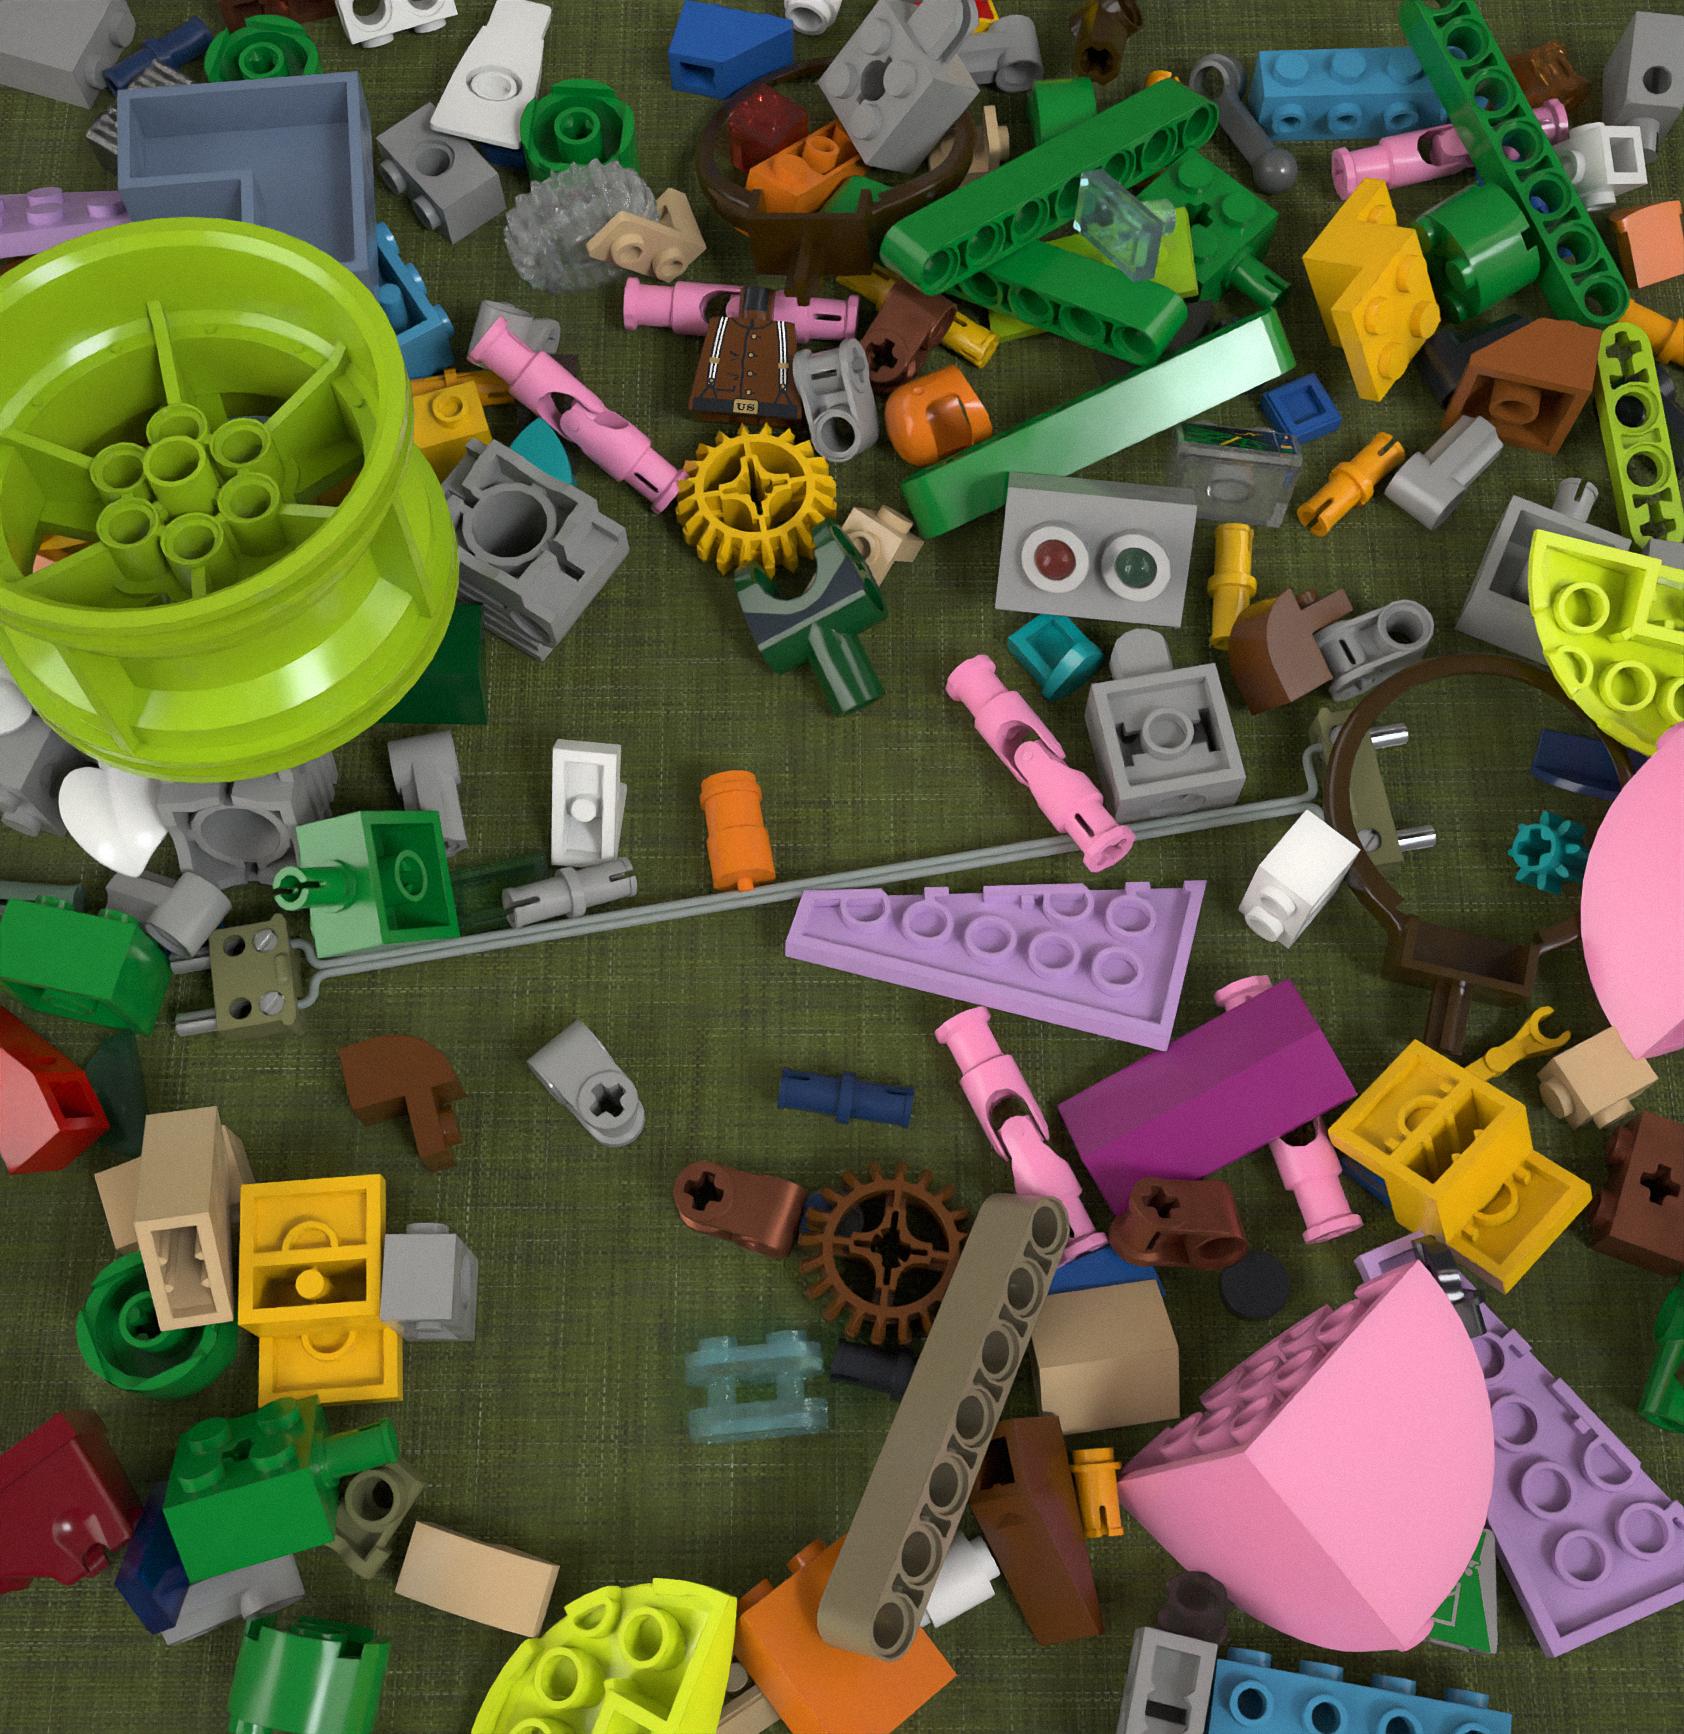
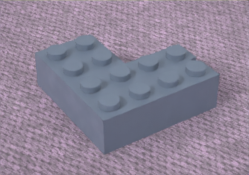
M358 71L117 90L118 191L132 222L176 217L221 218L252 223L281 231L303 240L333 257L350 270L370 290L380 304L371 118Z

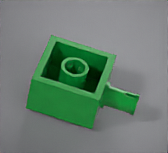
M1192 147L1114 217L1113 225L1185 206L1189 216L1199 294L1182 299L1187 306V321L1192 325L1233 287L1264 310L1274 307L1277 311L1276 307L1280 309L1292 293L1293 284L1285 281L1261 263L1268 254L1279 213Z
M358 811L296 827L300 867L287 866L281 869L273 881V889L292 888L293 894H280L274 896L278 905L287 911H297L302 908L310 909V929L315 938L318 958L375 953L460 937L439 811Z
M38 895L35 903L9 897L0 921L1 989L31 1012L151 1038L173 972L168 961L169 958L157 947L158 942L140 929L138 919L112 909H100L98 916L76 912L77 908L71 903L46 895Z
M318 1394L299 1400L291 1397L276 1399L261 1407L257 1412L229 1420L222 1417L210 1418L194 1425L188 1432L181 1433L162 1510L190 1584L334 1542L341 1477L389 1463L396 1464L400 1462L399 1443L390 1417L382 1418L379 1422L332 1435Z

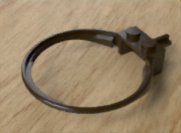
M837 56L798 62L754 80L730 97L714 113L705 126L697 145L695 170L698 182L711 207L723 219L749 234L756 275L787 276L784 287L785 297H796L798 306H810L811 298H819L823 275H872L877 243L881 238L885 237L890 228L903 218L956 191L972 165L976 150L977 132L975 120L969 107L955 120V140L947 158L932 171L877 194L878 202L873 203L871 189H861L857 213H767L763 189H753L751 192L732 182L718 170L714 161L715 139L724 121L745 102L773 86L805 75L825 72Z
M1467 652L1429 658L1394 673L1378 684L1360 701L1339 731L1326 767L1323 788L1325 823L1361 849L1344 879L1360 903L1381 924L1388 935L1380 979L1432 991L1422 1043L1443 1056L1461 1057L1471 1000L1508 1009L1532 998L1539 957L1555 952L1582 938L1581 908L1566 920L1537 931L1533 934V943L1528 942L1522 946L1419 921V916L1413 914L1406 915L1395 907L1405 899L1385 880L1367 855L1357 835L1350 809L1349 788L1351 771L1362 739L1372 723L1395 699L1419 684L1422 685L1436 679L1465 674L1506 677L1542 690L1570 709L1583 723L1588 721L1609 752L1618 775L1621 790L1636 774L1625 745L1598 728L1597 723L1586 715L1574 700L1568 698L1551 671L1531 662L1493 653Z

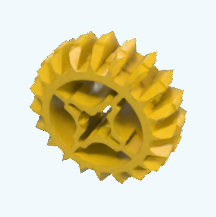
M767 422L761 428L760 434H749V430L741 423L737 432L738 437L731 439L719 430L715 437L716 447L713 448L699 443L696 450L697 461L685 460L683 467L690 477L678 481L680 491L676 495L678 501L676 515L678 523L683 527L684 540L688 543L689 547L697 546V554L703 564L716 559L717 569L722 575H725L734 566L740 567L750 560L758 562L771 580L775 576V566L781 564L794 574L796 568H798L797 555L810 560L814 559V551L817 548L812 537V526L826 518L834 520L837 516V503L834 501V497H836V483L833 477L829 476V465L825 461V457H815L814 447L811 445L810 440L795 445V435L791 432L790 428L779 437L772 436V429ZM751 489H755L757 501H761L762 515L757 514L755 502L751 500ZM790 519L785 524L774 528L779 522Z

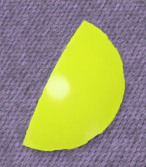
M1536 529L1533 531L1529 552V606L1543 647L1542 653L1555 679L1568 698L1574 700L1585 714L1597 723V727L1626 747L1652 757L1658 751L1656 743L1659 738L1672 726L1684 721V570L1661 565V559Z
M653 1578V1583L638 1584L625 1588L606 1586L583 1595L564 1607L567 1615L553 1625L542 1637L527 1639L518 1647L491 1686L471 1731V1734H716L730 1673L735 1638L737 1597L711 1586L691 1581Z

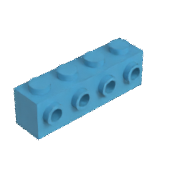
M1448 46L1452 56L1459 60H1468L1463 50L1458 47ZM1412 47L1259 51L1248 95L1251 115L1271 141L1385 138L1444 124H1452ZM1474 96L1476 103L1485 110L1488 99L1482 96Z
M382 221L378 224L376 223L380 306L386 313L397 336L409 379L429 377L455 363L448 339L456 334L440 304L432 306L425 296L427 295V289L411 262L404 265L398 256L400 253L398 245L391 231Z
M1228 1647L1227 1660L1218 1658L1215 1660L1203 1734H1511L1512 1714L1488 1710L1489 1695L1445 1687L1443 1701L1415 1696L1416 1681L1372 1674L1371 1687L1343 1682L1344 1668L1300 1660L1299 1673L1271 1669L1272 1654Z

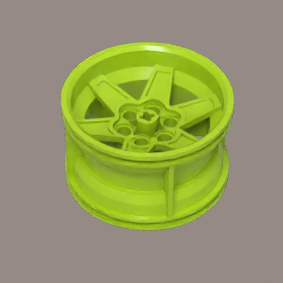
M203 217L157 218L108 227L67 240L34 255L0 276V654L15 683L42 720L63 740L84 754L110 767L137 776L184 783L232 782L262 777L291 769L321 757L349 742L382 718L415 685L432 661L446 634L454 611L459 586L460 558L457 535L443 488L432 466L419 447L413 442L415 412L412 387L397 336L386 313L370 290L350 270L330 255L303 240L281 231L252 223ZM271 416L264 424L256 419L245 417L229 421V417ZM147 441L150 443V446L146 449L140 446ZM362 469L352 489L338 507L305 505ZM46 533L95 543L33 573L35 558Z

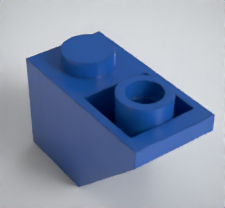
M685 0L668 51L672 90L727 100L754 80L785 66L792 65L794 61L793 20L779 18L771 14H758L727 8L718 4Z

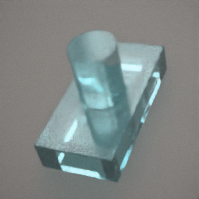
M1103 169L1082 172L1073 227L1133 282L1154 279L1161 237L1170 235L1176 225V214L1173 204L1166 198L1140 202Z

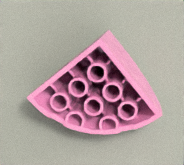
M1684 721L1672 726L1659 738L1656 743L1658 751L1628 781L1610 806L1592 845L1583 879L1581 935L1590 980L1600 1006L1611 1026H1616L1624 1045L1636 1060L1644 1057L1645 1059L1684 1048Z
M1419 1259L1394 1268L1361 1284L1354 1292L1358 1299L1347 1302L1335 1311L1326 1304L1271 1340L1198 1397L1207 1409L1203 1414L1201 1412L1194 1413L1177 1424L1173 1429L1167 1426L1116 1473L1119 1503L1194 1577L1240 1610L1268 1626L1304 1642L1328 1649L1345 1652L1397 1649L1403 1652L1423 1641L1434 1625L1430 1617L1450 1594L1465 1572L1477 1548L1487 1518L1493 1487L1495 1452L1491 1405L1484 1375L1474 1346L1461 1318L1446 1293Z

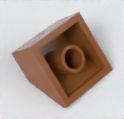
M1541 317L1471 354L1442 417L1439 430L1448 431L1463 415L1473 418L1481 416L1496 427L1497 436L1503 444L1556 455L1592 392L1603 330L1581 326L1570 320H1553Z

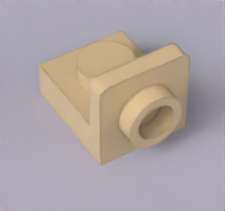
M995 105L983 106L982 126H976L977 140L973 162L958 188L1000 167L1001 161H1009L1007 126H998ZM950 128L928 154L929 172L947 158L953 147L956 128Z

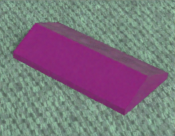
M1287 978L1169 1043L1167 1052L1156 1050L1058 1104L1057 1108L1081 1159L1116 1217L1122 1212H1127L1129 1208L1128 1196L1135 1183L1142 1178L1154 1176L1171 1180L1200 1181L1358 1094L1318 1023L1290 978Z

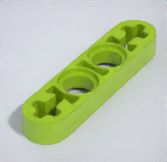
M1618 322L1602 331L1593 390L1621 535L1632 540L1629 550L1640 554L1650 538L1653 537H1642L1640 532V526L1649 522L1650 519L1647 503L1635 508L1633 500H1643L1658 492L1661 493L1662 501L1650 505L1654 523H1665L1667 533L1658 537L1660 540L1682 542L1684 537V512L1650 340L1639 326L1630 322ZM1615 338H1617L1620 347H1631L1633 355L1623 362L1625 380L1638 375L1639 382H1628L1613 390L1610 382H1615L1623 375L1618 358H1608L1606 350L1615 343ZM1633 396L1644 404L1646 417L1641 426L1629 428L1617 419L1615 406L1620 397ZM1633 455H1645L1655 462L1657 477L1651 486L1640 487L1629 479L1627 464Z

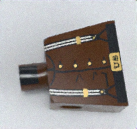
M758 286L743 287L740 291L738 318L722 316L711 318L689 398L688 410L694 422L741 425L743 423L745 426L763 427L767 422L770 428H790L791 430L804 431V406L793 376L794 354L799 351L798 335L794 323L773 321L776 296L774 290Z

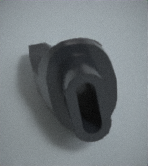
M1432 1235L1411 1240L1416 1260L1419 1259L1446 1293L1461 1318L1470 1339L1486 1334L1487 1329L1479 1304L1486 1301L1485 1291L1462 1288L1458 1268L1446 1244L1438 1242Z

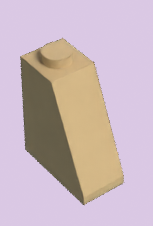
M217 1106L146 1115L133 1224L160 1331L234 1320L229 1159Z

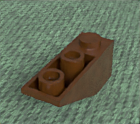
M1059 1416L1014 1418L998 1422L971 1490L969 1503L1039 1646L1105 1634Z

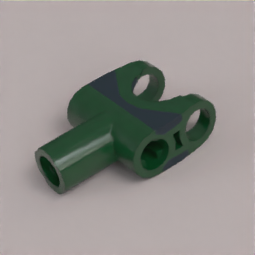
M826 518L812 526V537L817 548L814 551L817 562L816 577L810 589L803 595L792 598L785 594L777 583H772L763 567L754 560H750L736 568L734 580L747 625L761 654L771 669L777 674L783 675L809 661L835 717L841 718L875 703L886 695L858 634L888 619V609L869 566L849 536L834 520Z

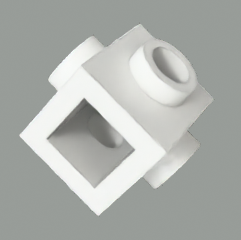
M1603 122L1584 124L1569 131L1570 139L1552 146L1588 213L1610 208L1616 205L1615 196L1648 184L1640 126H1605Z

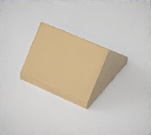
M1156 1279L1046 1296L1028 1342L1039 1417L1059 1416L1063 1435L1180 1418L1179 1347Z

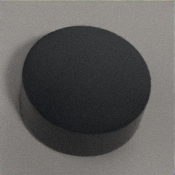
M1249 1250L1248 1254L1240 1262L1222 1270L1219 1277L1218 1290L1223 1305L1232 1315L1244 1321L1260 1322L1274 1316L1285 1305L1290 1292V1281L1286 1269L1277 1258L1263 1251Z

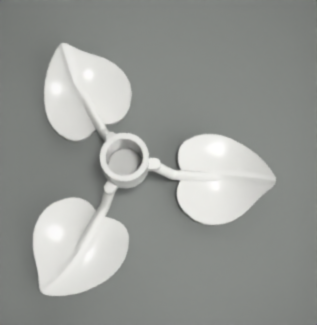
M0 654V736L23 727L30 719L33 707L15 683ZM78 750L87 761L99 764V768H78L64 778L59 791L58 802L63 823L80 847L99 863L127 877L137 878L142 874L151 856L168 833L156 806L161 785L160 780L137 776L110 767Z

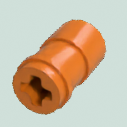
M731 770L720 772L704 779L700 784L702 793L699 798L701 809L705 811L709 834L706 842L714 888L722 892L739 890V893L754 891V887L772 883L776 875L768 830L764 828L761 812V787L757 784L755 775L748 771Z

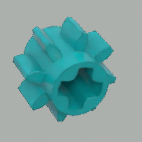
M1547 811L1542 812L1540 824L1527 826L1520 823L1518 825L1519 833L1514 840L1513 848L1507 851V855L1514 857L1517 865L1521 867L1515 877L1517 881L1531 886L1538 885L1539 890L1553 895L1560 894L1562 882L1575 881L1583 883V873L1586 870L1591 851L1581 840L1587 830L1585 825L1571 820L1564 822L1563 817Z

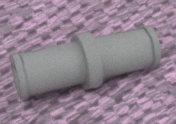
M620 857L615 861L575 871L572 867H565L556 870L553 878L516 888L503 889L502 901L504 910L527 903L530 904L515 908L514 913L506 916L513 929L522 928L523 925L563 914L571 919L583 916L588 907L624 897H633L637 894L636 876L611 882V880L624 877L625 872L632 871V864L626 857Z

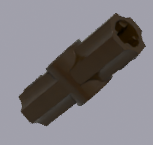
M1087 0L1085 6L1069 17L1070 29L1076 41L1075 55L1071 68L1078 77H1090L1092 82H1097L1102 86L1119 76L1126 41L1144 26L1143 16L1136 0Z

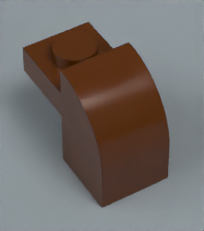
M1288 588L1251 604L1237 617L1229 637V662L1233 677L1252 716L1290 703L1333 679L1312 633L1353 611L1343 588L1318 597L1315 588H1311L1296 596L1293 595L1291 588Z
M385 1035L338 1048L352 1111L366 1127L409 1114L419 1157L430 1172L435 1173L457 1166L453 1145L463 1143L462 1132L453 1105L443 1107L442 1104L468 1096L454 1069L438 1049L426 1041L407 1035Z

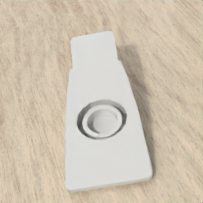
M526 0L496 1L487 26H482L468 47L430 120V128L432 130L510 149H519L521 147L522 141L519 128L522 113L526 105L535 96L536 101L538 100L543 62V39L551 21V8L549 6Z

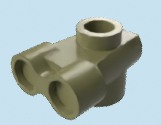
M401 1456L399 1457V1463H389L363 1471L351 1480L345 1495L338 1501L335 1541L324 1544L335 1550L349 1568L366 1579H372L392 1554V1548L388 1542L427 1483L426 1477ZM384 1481L392 1489L394 1497L393 1506L385 1504L380 1497V1486Z

